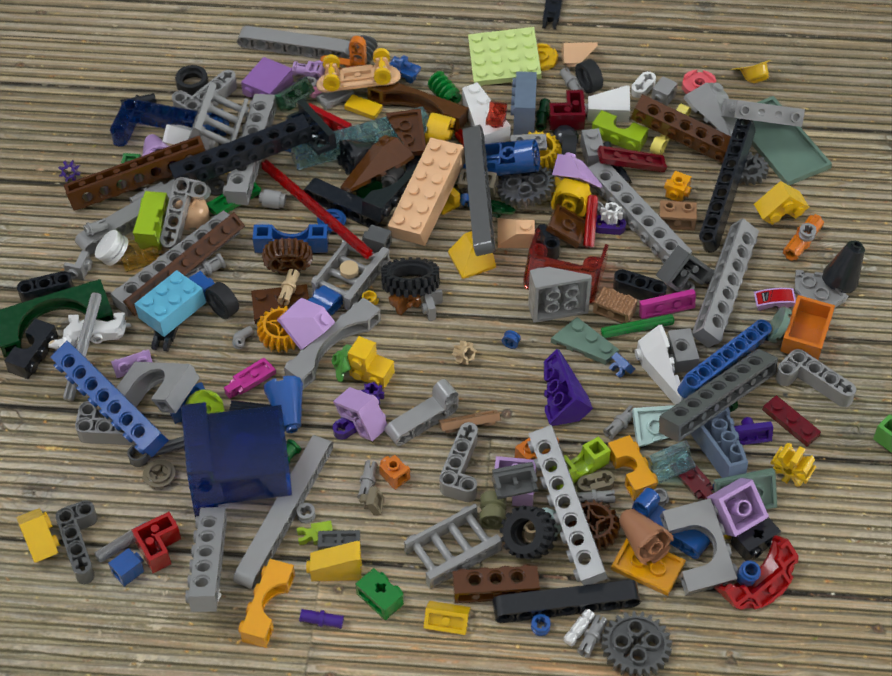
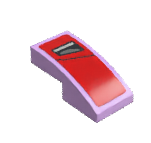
M771 288L754 292L758 311L775 306L778 307V310L783 306L788 308L794 306L796 302L793 288Z

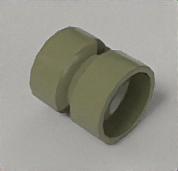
M495 491L482 493L479 519L481 526L488 529H500L504 526L501 523L503 519L506 520L507 498L497 499Z

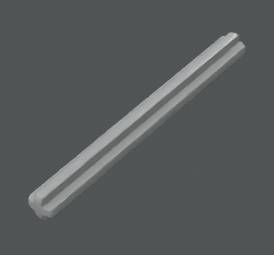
M99 293L91 294L76 348L85 357L102 298ZM67 381L63 395L64 400L74 401L77 391L76 387L78 386L76 383L71 384Z

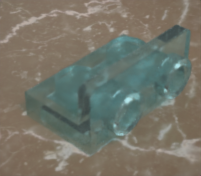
M687 440L649 456L650 467L653 473L656 474L659 483L696 467L691 457L690 445Z

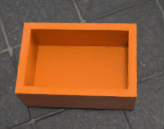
M798 295L780 352L790 354L793 350L800 349L819 360L835 305Z

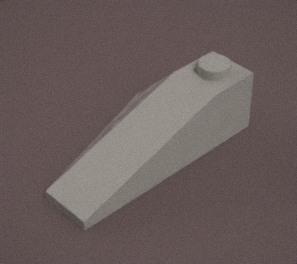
M705 83L684 96L691 109L695 113L699 111L705 117L703 120L706 123H711L717 130L729 136L732 135L737 119L721 116L724 98L729 99L721 84Z

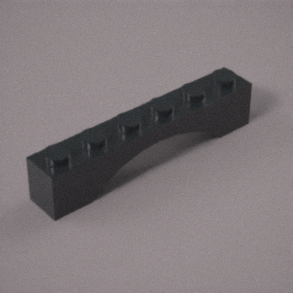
M422 155L414 156L415 158L406 163V172L397 182L388 187L371 191L362 200L361 215L380 223L385 217H388L392 209L397 207Z

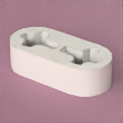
M652 72L642 73L632 84V96L640 98L642 94L647 95L655 85L656 75Z

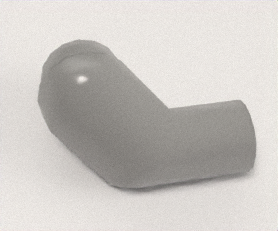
M251 326L234 334L232 340L234 348L242 349L244 347L245 339L254 334Z

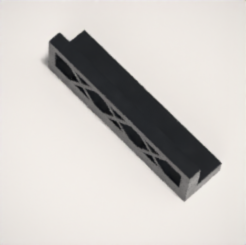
M304 99L298 100L299 111L287 115V120L302 114L304 115L312 135L318 136L313 138L312 141L307 142L317 155L337 148L335 133ZM318 144H325V146L319 148Z

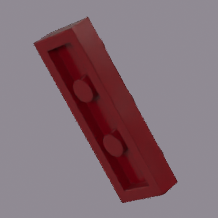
M777 395L763 405L762 411L806 447L820 436L821 431Z

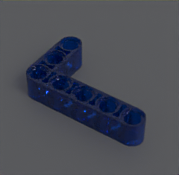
M128 99L123 102L110 127L113 144L117 147L125 146L137 124L164 129L166 124L183 125L192 128L198 111Z

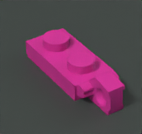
M265 358L260 359L233 376L230 384L224 387L225 395L231 399L237 396L238 393L240 395L246 393L275 375L276 369Z

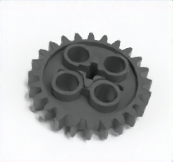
M633 611L632 616L624 612L623 619L617 615L616 622L609 621V627L605 626V634H602L603 642L601 649H604L603 657H608L607 664L614 663V671L620 668V675L629 672V676H633V674L641 676L643 673L645 676H650V671L656 675L658 668L664 669L665 663L669 662L668 655H671L672 652L670 648L672 640H668L670 632H665L666 625L659 627L660 619L652 621V614L645 618L643 611L640 616H637L636 612ZM631 629H637L640 632L635 633L632 632ZM652 642L655 643L656 646H650L647 643ZM618 643H623V644H625L626 646H625V647H620V646H618L617 644H618ZM633 657H640L643 660L637 661Z

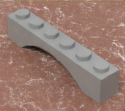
M364 297L359 302L354 303L351 309L343 313L325 333L315 339L309 346L303 348L293 360H289L284 367L285 376L300 377L304 390L316 379V371L324 354L340 340L358 333L369 332L381 321L380 309Z

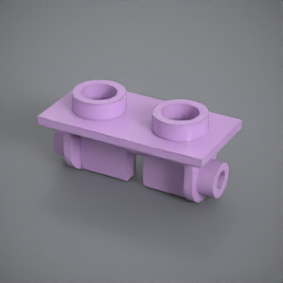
M149 349L111 361L116 378L125 376L134 362H153Z

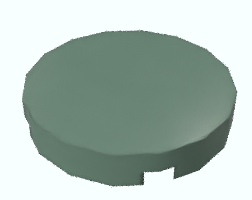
M783 306L776 312L770 323L772 331L766 338L767 341L777 343L776 338L780 339L784 335L790 323L788 315L792 314L791 309Z

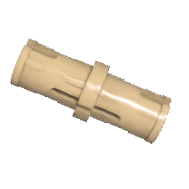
M289 269L285 281L282 282V290L277 300L281 305H283L284 300V305H288L292 293L296 290V282L300 275L297 270H294L292 275L293 269Z

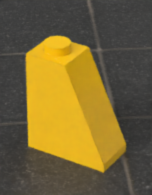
M360 541L311 552L310 561H306V573H310L311 581H359L362 578Z

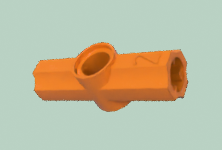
M817 214L810 215L804 222L813 224L816 227V234L824 225L821 216ZM800 226L797 228L796 234L783 249V254L791 261L797 260L802 252L809 248L811 241L806 242L799 238Z

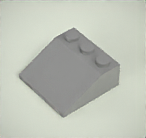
M552 267L530 270L528 307L533 323L587 314L589 312L591 275Z

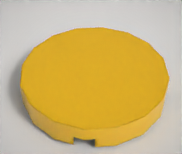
M537 44L541 71L552 69L558 61L557 50L551 48L548 44Z

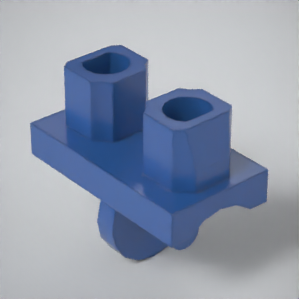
M405 55L401 58L394 56L390 62V65L397 68L401 76L410 84L416 80L417 74L421 71V66L408 62V56Z

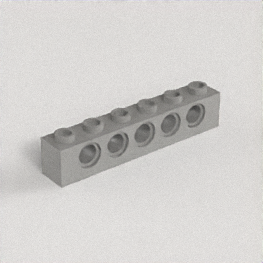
M225 507L200 508V514L195 519L197 530H194L193 538L196 544L192 545L191 552L194 559L190 560L189 564L190 573L192 574L188 575L187 578L188 588L190 589L186 590L185 601L190 604L191 612H217L227 518Z

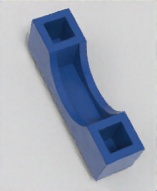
M272 224L254 225L253 227L255 253H262L264 246L268 242H274V239L280 240L281 238L302 239L311 246L312 253H328V224H309L304 231L296 234L280 232Z

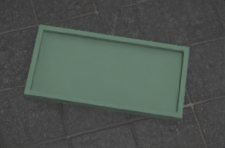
M774 96L756 102L782 106ZM753 120L756 132L752 146L761 157H764V160L768 162V165L782 182L792 185L831 169L832 163L801 127Z

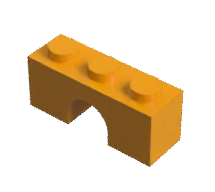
M630 435L608 443V448L611 450L610 461L614 468L629 467L633 470V472L626 474L625 487L633 501L637 499L645 488L656 489L658 484L657 476L650 471L647 459L642 457L638 443L633 441Z

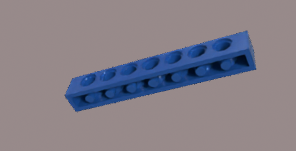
M66 341L51 356L56 362L53 366L59 372H65L66 375L64 377L71 384L76 383L78 385L76 389L83 396L87 394L89 396L87 400L95 408L99 406L101 408L99 412L106 419L111 418L113 420L111 424L118 431L122 429L125 432L123 436L130 443L134 441L137 444L135 448L142 455L147 453L150 457H153L169 441L70 342Z

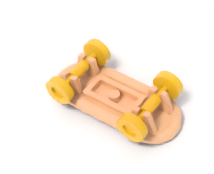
M378 48L373 52L375 65L370 64L338 69L340 67L339 58L336 55L330 54L323 59L325 74L318 79L316 87L320 92L331 93L392 85L400 80L401 74L397 68L389 64L390 53L384 48Z

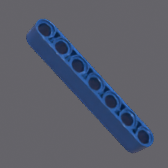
M763 319L756 321L688 372L677 388L679 395L687 398L758 348L772 331L771 324Z

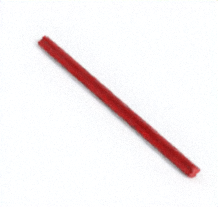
M265 159L264 162H261V168L320 220L328 224V227L365 259L373 255V250L270 161Z

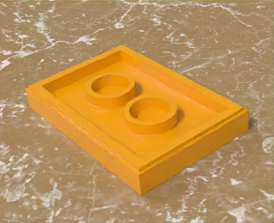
M626 538L611 565V570L669 596L686 560L668 552L658 562L652 563L649 561L646 562L648 565H644L636 558Z

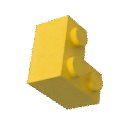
M782 181L777 183L754 203L762 220L772 225L778 222L785 214L797 218L809 208L801 192Z
M358 336L348 352V362L351 367L349 370L350 376L367 383L375 382L378 386L382 385V389H385L395 373L394 361L377 355L376 342Z
M38 508L16 517L34 563L58 554L56 547H59L60 544L56 534L51 535L49 528L52 527V524L46 512L42 513L41 509Z

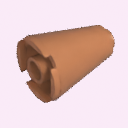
M635 509L622 512L619 523L639 562L648 565L646 562L656 563L661 560L671 549L669 544L670 541L673 542L674 540L672 534Z

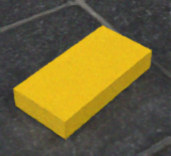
M352 94L345 103L344 109L375 120L383 110V105Z

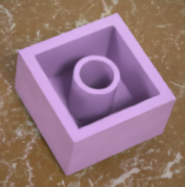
M740 478L707 497L708 499L711 498L712 504L718 509L717 519L719 524L722 523L725 535L736 537L769 517L757 488L751 479Z

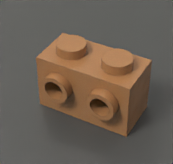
M660 200L658 215L672 230L695 231L697 203Z

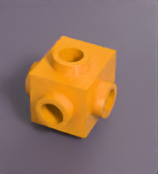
M674 171L671 179H667L665 182V197L683 202L684 198L690 195L692 176Z

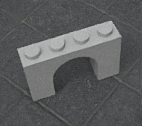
M134 362L116 388L137 407L151 388L162 383L151 399L161 412L176 413L200 377L196 373L195 368L187 363Z
M711 498L665 510L660 515L663 527L671 534L685 530H697L704 533L713 545V557L708 564L682 571L679 575L685 596L713 589L717 585L734 583L737 580L738 569L735 563L732 564L730 558L732 555L731 548L728 543H725L723 537L725 530L722 523L719 524L718 509L712 504Z

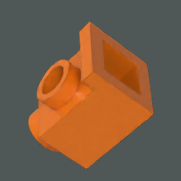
M396 455L391 458L386 456L381 460L379 465L380 475L394 490L410 480V468Z

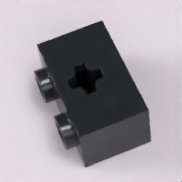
M768 517L736 537L732 536L730 544L745 561H748L752 558H758L763 551L768 548L770 549L773 537L775 535L780 536L782 531Z

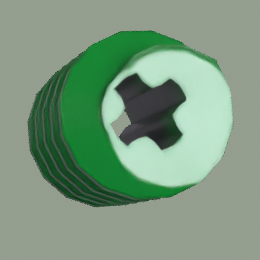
M437 71L428 80V88L437 97L457 104L461 101L462 95L460 90L456 88L455 84L448 79L444 72Z

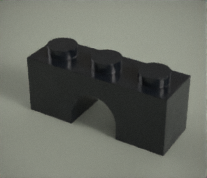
M36 318L25 331L28 343L32 346L26 349L14 347L4 360L9 373L25 379H29L32 373L36 372L42 359L46 358L50 349L48 347L49 342L58 340L55 325Z

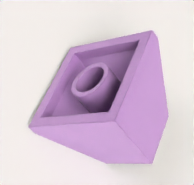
M566 152L565 155H557L552 175L560 179L570 178L586 182L590 187L594 188L602 187L599 180L582 160L576 158L575 154Z
M303 298L297 300L277 319L300 350L325 333L335 323L323 306Z

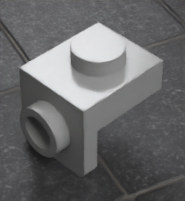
M81 251L75 264L64 263V271L70 273L72 279L84 280L87 272L91 270L92 260L90 259L89 252Z
M438 289L435 292L431 291V294L425 293V296H423L422 312L427 314L428 321L436 320L435 305L443 303L442 289Z

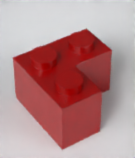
M169 511L132 529L134 541L152 574L171 565L166 547L181 540L179 527Z

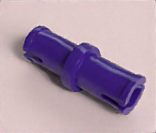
M303 608L299 618V622L317 624L318 627L329 626L342 629L344 615L325 613V610L319 612Z

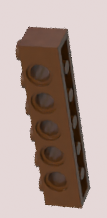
M644 94L641 95L631 115V120L723 163L731 136Z

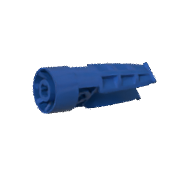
M536 139L485 144L488 172L497 173V176L538 172L540 169V152Z

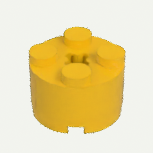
M431 113L426 126L427 130L424 134L426 146L430 138L443 141L451 140L454 132L451 128L454 127L456 118Z
M562 179L551 200V208L554 210L555 206L560 204L583 217L587 211L588 196L591 195L589 184L576 179Z

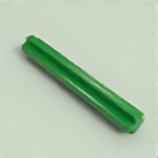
M667 314L602 327L601 335L604 338L654 329L658 325L663 327L673 325L674 316L673 314Z

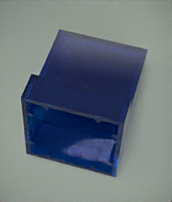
M206 402L181 405L186 470L195 519L200 514V508L219 507L220 504L292 495L281 405L210 414L207 412Z

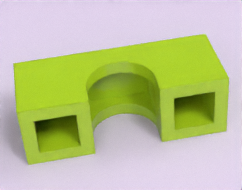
M602 110L599 112L592 123V129L599 128L602 140L610 141L612 144L627 150L641 151L647 141L649 128L632 122L630 127L621 129L616 127V115Z
M599 436L582 445L580 454L574 459L570 460L564 455L573 483L578 482L580 477L592 474L609 464L611 450ZM551 467L548 472L555 471L557 467ZM559 484L556 486V488L560 490L563 488L564 485Z

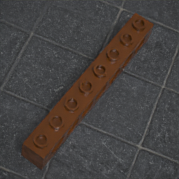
M199 135L64 184L65 192L73 211L84 209L89 205L100 203L111 197H117L122 193L136 190L141 186L152 184L160 179L169 178L172 175L169 164L206 150Z

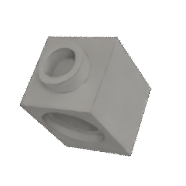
M662 77L653 87L651 98L668 106L676 96L678 83Z

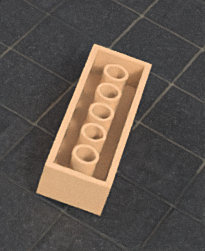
M430 138L388 224L393 238L423 246L426 245L461 172V168L464 166L465 151L463 145Z

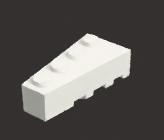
M478 82L462 88L463 106L469 108L468 118L470 126H482L485 144L510 141L511 125Z

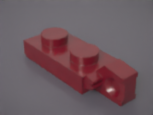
M687 454L670 464V469L698 500L700 498L703 500L708 499L707 497L713 494L711 492L713 487L710 480Z

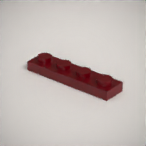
M600 145L597 149L601 164L663 173L667 169L664 155Z

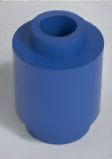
M754 561L743 562L738 569L737 582L746 587L754 585L761 575L759 565Z

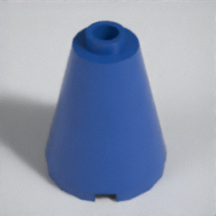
M283 376V380L277 381L275 378L268 381L264 385V392L281 429L286 431V433L297 432L301 427L303 383L301 378L297 376Z

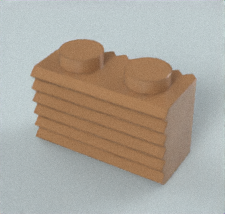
M603 287L594 302L593 313L619 323L630 322L636 312L638 300L634 299L631 295H623L612 288Z

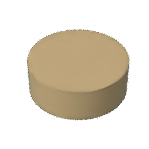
M347 260L341 263L340 274L343 278L352 279L358 275L359 269L356 262Z

